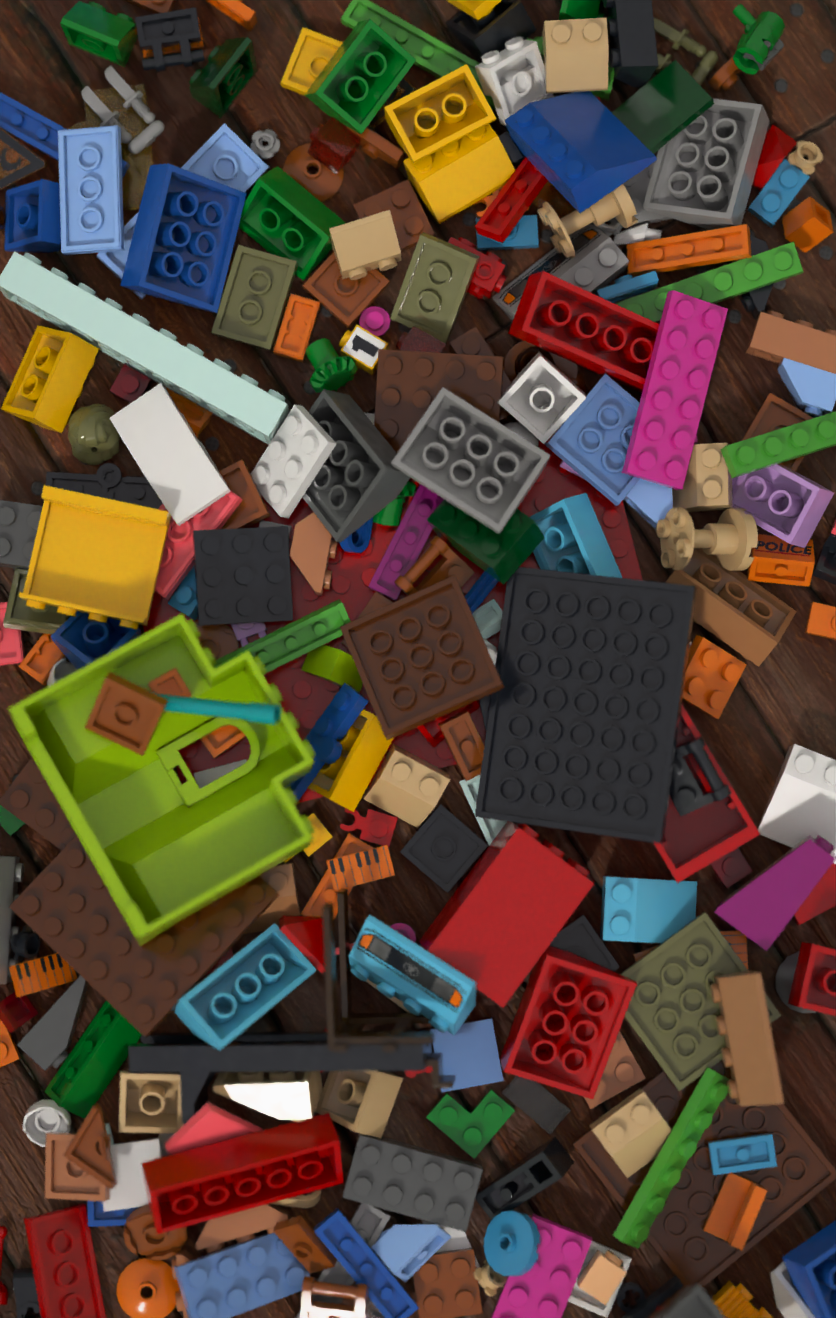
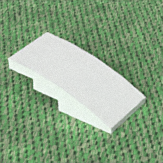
M161 383L110 417L126 447L178 526L231 492L204 445L198 440L186 418L178 410L168 391Z

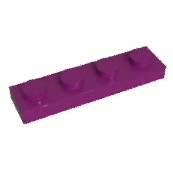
M422 484L419 485L368 588L394 601L397 600L401 589L394 581L400 575L404 576L417 561L432 531V527L427 522V519L443 502L444 498Z

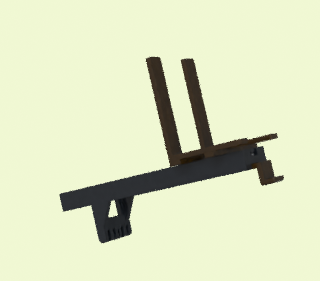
M340 889L337 892L342 1019L339 1023L337 1014L333 903H326L323 906L327 1031L242 1032L220 1051L199 1039L193 1033H151L147 1038L141 1035V1042L143 1044H131L128 1047L129 1072H180L183 1124L188 1122L208 1102V1087L216 1072L424 1070L425 1067H432L433 1088H451L456 1079L455 1075H443L442 1053H431V1043L435 1040V1032H431V1030L409 1031L412 1024L430 1023L428 1018L422 1014L414 1015L412 1013L352 1012L347 889ZM366 1024H396L392 1031H362Z

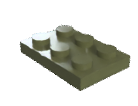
M421 233L390 319L443 343H447L480 256L428 233Z
M238 245L211 333L218 337L272 352L298 262Z

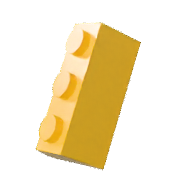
M467 64L384 107L385 119L399 145L413 163L496 120V116Z
M490 124L415 163L410 158L403 161L410 183L439 224L503 187L515 172V168L498 135Z
M37 326L1 410L42 428L62 433L64 427L69 422L75 402L82 393L86 377L95 364V357L99 348L73 333Z
M364 709L342 739H336L342 745V753L339 759L333 764L325 763L308 787L352 812L355 811L393 738L389 740L385 738L377 716Z

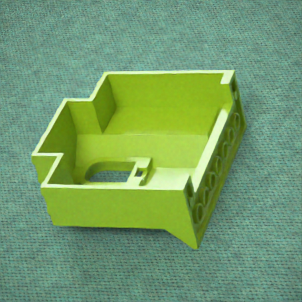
M183 614L8 708L15 728L139 946L144 945L173 924L310 846L313 839L312 833L314 832L307 816L303 815L300 817L296 810L298 801L290 787H283L310 773L314 764L313 757H315V753L306 739L301 741L296 730L299 726L290 711L285 713L281 707L280 702L283 699L275 684L269 685L264 676L267 672L258 656L253 658L248 650L215 669L216 660L208 647L202 649L199 644L198 637H200V633L191 619L186 621ZM176 668L192 694V698L239 703L279 705L281 708V718L277 725L250 722L244 719L170 711L163 712L143 756L85 728L109 672L151 691L148 687L149 682ZM231 725L237 727L249 741L251 749L250 758L245 764L208 785L199 788L178 751L222 726ZM178 765L187 779V782L183 784L173 770Z

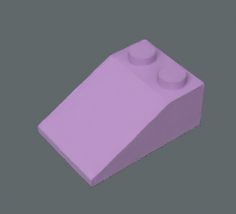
M781 464L732 479L733 508L746 509L744 511L745 514H751L757 526L791 545L803 548L809 542L834 495V492Z

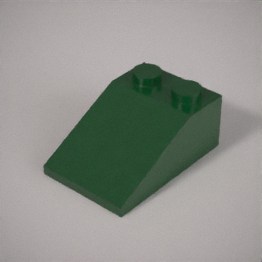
M248 37L226 39L222 46L217 45L211 51L208 57L209 62L203 70L198 69L190 79L189 84L191 86L189 89L191 96L220 118H222L258 71L253 43Z

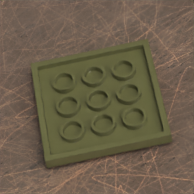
M706 912L700 914L620 973V975L637 983L625 1018L678 1091H681L701 1076L707 1067L712 1068L723 1059L721 1049L726 1048L724 1035H719L716 1024V1016H721L719 1003H713L710 984H715L714 976L748 970ZM765 994L771 1024L782 1015Z

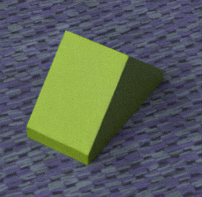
M322 645L308 652L301 671L341 687L344 683H347L360 693L363 682L352 655L327 645Z

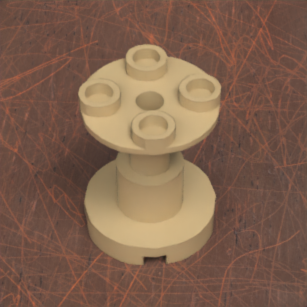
M624 184L582 213L575 210L559 218L548 202H544L543 207L538 209L542 222L545 226L549 225L554 233L551 236L554 247L558 253L562 252L566 258L575 257V250L569 235L592 222L598 227L616 217L619 223L626 229L638 223V219L634 216L637 214L635 206Z
M682 507L670 509L665 519H660L656 526V533L661 543L662 566L674 570H682L690 562L694 548H702L706 554L716 555L722 567L729 571L747 569L754 557H749L751 548H757L758 531L754 517L751 514H745L744 511L746 509L728 508L720 515L717 523H708L703 529H694L693 520L686 509Z

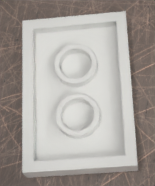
M295 404L251 472V476L260 494L280 517L285 518L291 516L337 444L303 406Z

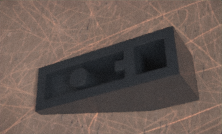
M554 1137L479 1191L475 1199L492 1220L504 1211L513 1210L561 1179L573 1165L574 1161L558 1139Z

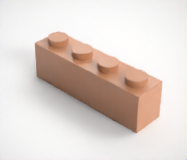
M767 310L766 313L760 312L756 318L746 353L776 363H780L783 358H787L836 374L835 330L826 329L823 332L814 329L813 324L807 321L796 320L792 322L783 319L784 315L771 310Z

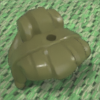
M92 404L80 407L71 415L68 422V439L72 447V453L79 461L88 465H100L119 453L120 435L110 420V417L115 414L111 408L104 404Z

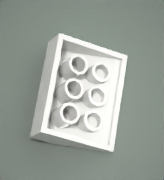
M797 744L791 745L759 823L758 831L760 835L791 848L809 835L814 839L820 835L834 846L832 852L836 855V760Z

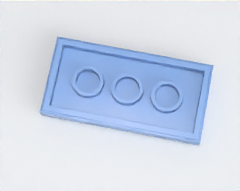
M118 125L58 130L61 253L64 255L124 251L121 128Z

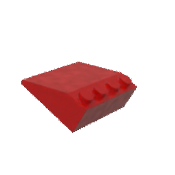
M548 946L533 967L500 1056L503 1071L594 1099L636 988V981L574 953Z

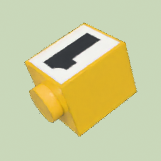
M357 324L353 331L347 330L339 343V346L342 347L340 350L341 356L353 358L357 367L372 376L378 368L379 349L389 350L387 342Z

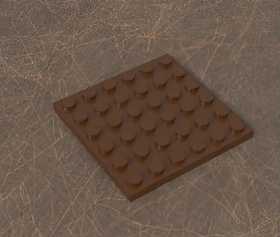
M76 835L9 907L147 1038L173 1011L178 1000L199 983L278 898L279 894L260 876H257L173 924L144 945L139 946Z
M723 1059L710 1068L726 1078L732 1079L730 1067L724 1066ZM662 1069L640 1088L672 1130L703 1074L681 1091H678ZM728 1092L715 1111L710 1126L704 1131L697 1143L695 1153L689 1158L683 1168L678 1183L673 1186L663 1210L657 1215L650 1227L647 1239L685 1287L700 1284L703 1288L836 1179V1169L783 1103L740 1106L736 1103L735 1099H730ZM590 1128L572 1142V1145L626 1212L656 1158L627 1178ZM771 1133L773 1135L777 1166L734 1172V1174L757 1183L767 1190L744 1248L740 1250L731 1246L727 1241L703 1231L726 1174H712L708 1142Z

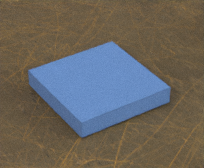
M492 1018L465 1022L455 1035L448 1031L443 1033L435 1028L430 1029L431 1032H435V1040L433 1042L434 1053H442L443 1075H455L456 1078L451 1088H441V1092L504 1081Z

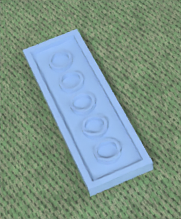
M224 123L181 168L245 193L268 170L269 166ZM138 213L124 226V251L101 252L96 255L121 281ZM131 290L141 300L146 296V294Z

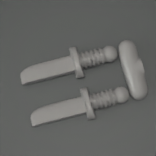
M109 66L104 72L105 77L125 99L126 102L123 104L125 109L127 110L132 107L143 118L144 122L150 125L132 140V135L127 132V129L117 119L121 115L117 110L112 113L88 86L81 91L84 101L103 121L99 126L118 125L121 128V142L128 144L130 153L137 154L145 147L150 146L164 131L165 126L160 120L154 121V113L150 112V109L140 99L144 94L140 90L135 93L113 67Z

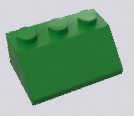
M371 19L360 21L305 93V96L328 116L362 134L415 63L416 59Z
M276 166L259 177L244 203L239 228L269 253L297 261L298 267L295 274L304 281L332 249L329 229L346 224V222L280 167Z

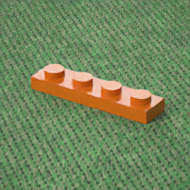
M747 224L626 244L627 259L629 260L628 274H631L632 277L655 270L656 273L752 258L750 228Z

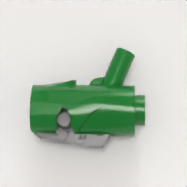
M739 4L733 10V14L745 26L744 31L746 34L743 33L741 35L736 52L733 55V60L741 71L754 75L759 70H764L784 47L780 37L784 32L785 24L778 14L771 11L762 12L755 19L742 4Z

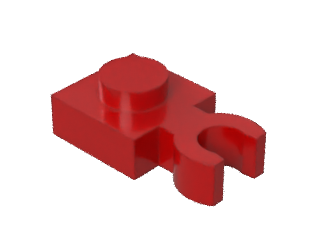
M345 808L344 812L353 814L355 821L350 826L340 824L341 829L345 831L360 829L362 831L359 839L390 847L398 817L368 809L366 817H362L356 809L352 812Z

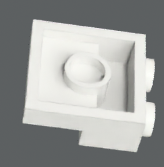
M522 37L512 38L505 42L506 49L501 52L490 51L485 53L481 57L482 63L475 66L483 93L492 97L501 125H506L504 120L527 104L554 97L553 93L546 94L545 69L536 41L523 40Z

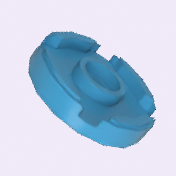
M504 1211L492 1219L484 1236V1253L488 1264L495 1272L503 1276H521L531 1270L539 1255L537 1244H540V1234L536 1223L529 1215L517 1211Z

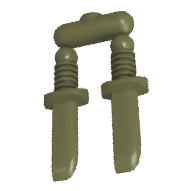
M654 18L655 33L674 43L672 48L678 50L681 46L689 52L695 53L698 57H703L691 75L701 86L704 80L709 77L714 65L718 61L717 52L713 50L707 52L704 45H700L699 42L687 36L689 30L684 28L682 32H679ZM657 53V74L672 63L670 61L673 57L671 54L667 53L663 57Z

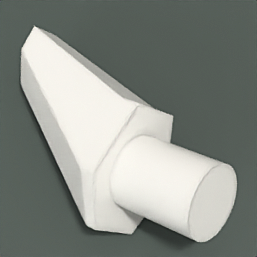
M645 222L621 231L615 235L613 242L618 245L660 239L662 231L647 228L648 223Z

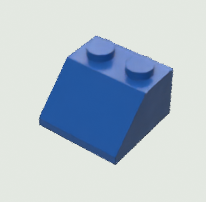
M41 179L6 190L5 251L56 252L61 250L59 183Z
M77 611L76 617L70 616L51 635V639L73 666L80 670L140 637L141 631L139 627L138 630L119 626L120 620L108 618L107 623L89 620V614Z

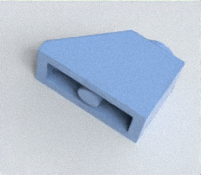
M783 358L777 370L797 408L805 410L804 412L813 418L831 413L836 401V374Z
M640 479L623 499L655 530L658 521L665 519L668 511L673 508L672 488Z
M437 1224L393 1225L390 1229H386L380 1234L377 1242L371 1248L395 1276L407 1282L451 1236Z

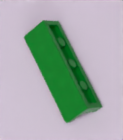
M106 1000L44 1092L59 1107L82 1118H86L93 1105L98 1101L129 1055L128 1047L131 1044H136L142 1034Z

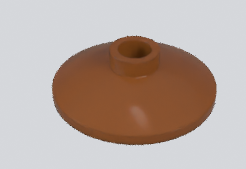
M307 143L295 148L288 155L283 166L284 172L320 202H325L332 198L339 191L343 182L344 170L341 159L334 150L320 143ZM310 166H316L319 170L316 174L311 175L307 172V169Z

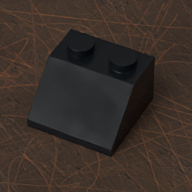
M502 0L488 15L479 20L460 10L445 23L452 34L474 59L482 63L481 57L485 53L490 51L501 52L506 49L505 42L515 37H522L523 40H527L537 30L522 2L519 0Z

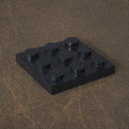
M288 526L192 531L198 626L293 620Z

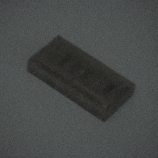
M516 1075L502 1091L503 1095L549 1134L554 1131L570 1111L565 1104L540 1083Z

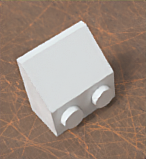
M538 352L516 376L498 403L545 444L587 397L584 391L541 352Z

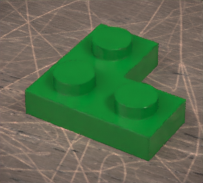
M490 1089L470 1113L446 1092L427 1114L426 1118L475 1159L514 1113L515 1109Z

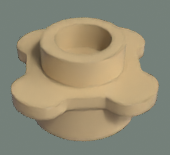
M799 141L796 144V150L788 155V162L802 169V172L806 175L813 174L815 171L814 166L823 160V155L818 146L806 141Z
M487 1259L481 1268L478 1267L474 1271L475 1279L479 1281V1284L485 1289V1293L488 1296L496 1295L497 1289L503 1287L507 1280V1276H503L492 1269Z

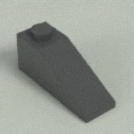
M81 975L17 1044L44 1071L51 1066L57 1069L69 1056L66 1050L72 1043L89 984Z

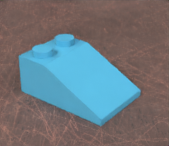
M603 876L600 939L645 943L664 942L696 918L697 881H680L677 883L676 880Z

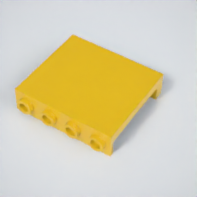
M44 485L41 496L44 500L24 591L23 593L19 592V597L27 601L26 606L35 609L45 610V606L50 605L58 607L57 613L76 617V612L78 611L89 614L88 619L97 622L107 623V619L111 618L120 620L119 626L138 630L139 625L147 626L171 520L170 513L168 511Z

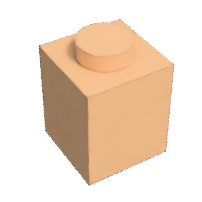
M597 1249L576 1281L578 1287L606 1305L627 1273L625 1268L621 1266L623 1260L609 1250L604 1254Z

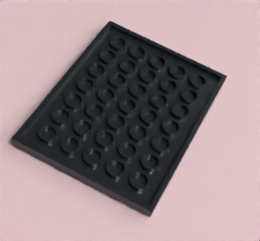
M519 567L507 580L495 665L504 688L491 694L475 817L663 843L697 587Z

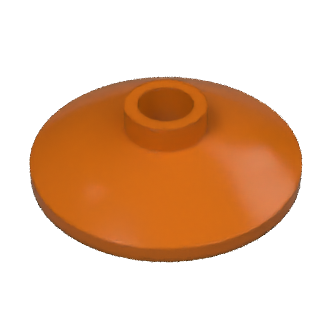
M146 1257L131 1262L122 1271L117 1282V1298L121 1308L131 1318H164L169 1315L176 1306V1292L180 1291L178 1280L173 1278L172 1267L163 1260L153 1261L145 1259ZM148 1286L153 1290V1295L145 1297L142 1295L141 1289Z

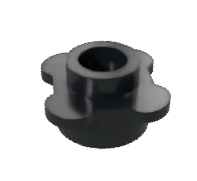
M26 925L19 934L12 936L11 947L15 952L14 959L16 962L22 963L25 957L34 958L38 954L41 945L40 937L38 934L33 933L31 927Z

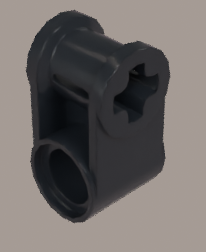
M33 1268L14 1269L13 1290L16 1298L17 1318H34L33 1316H28V1312L34 1308L35 1313H40Z

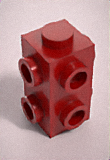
M450 237L448 243L480 256L467 292L480 299L483 296L490 299L494 291L500 293L508 278L503 275L506 265L502 264V259L491 252L483 254L474 249L475 245L465 238L459 237L457 240Z

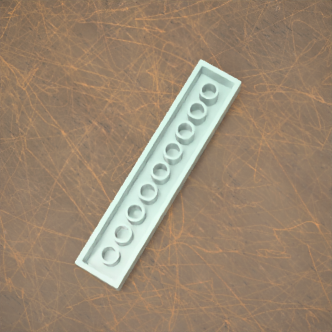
M14 251L0 275V290L7 299L62 330L73 333L99 348L105 354L151 378L153 381L161 383L163 386L207 409L214 415L262 442L270 444L290 412L288 404L285 402L286 398L272 389H269L268 393L257 386L259 383L250 376L242 374L239 377L230 371L231 367L216 358L213 362L203 356L204 352L190 343L186 347L176 341L177 337L163 328L159 332L149 326L150 322L139 314L133 313L132 317L122 311L123 307L114 300L106 298L103 301L95 296L96 292L83 283H79L76 286L68 280L69 277L62 271L54 267L49 271L40 265L42 261L27 252L22 256Z

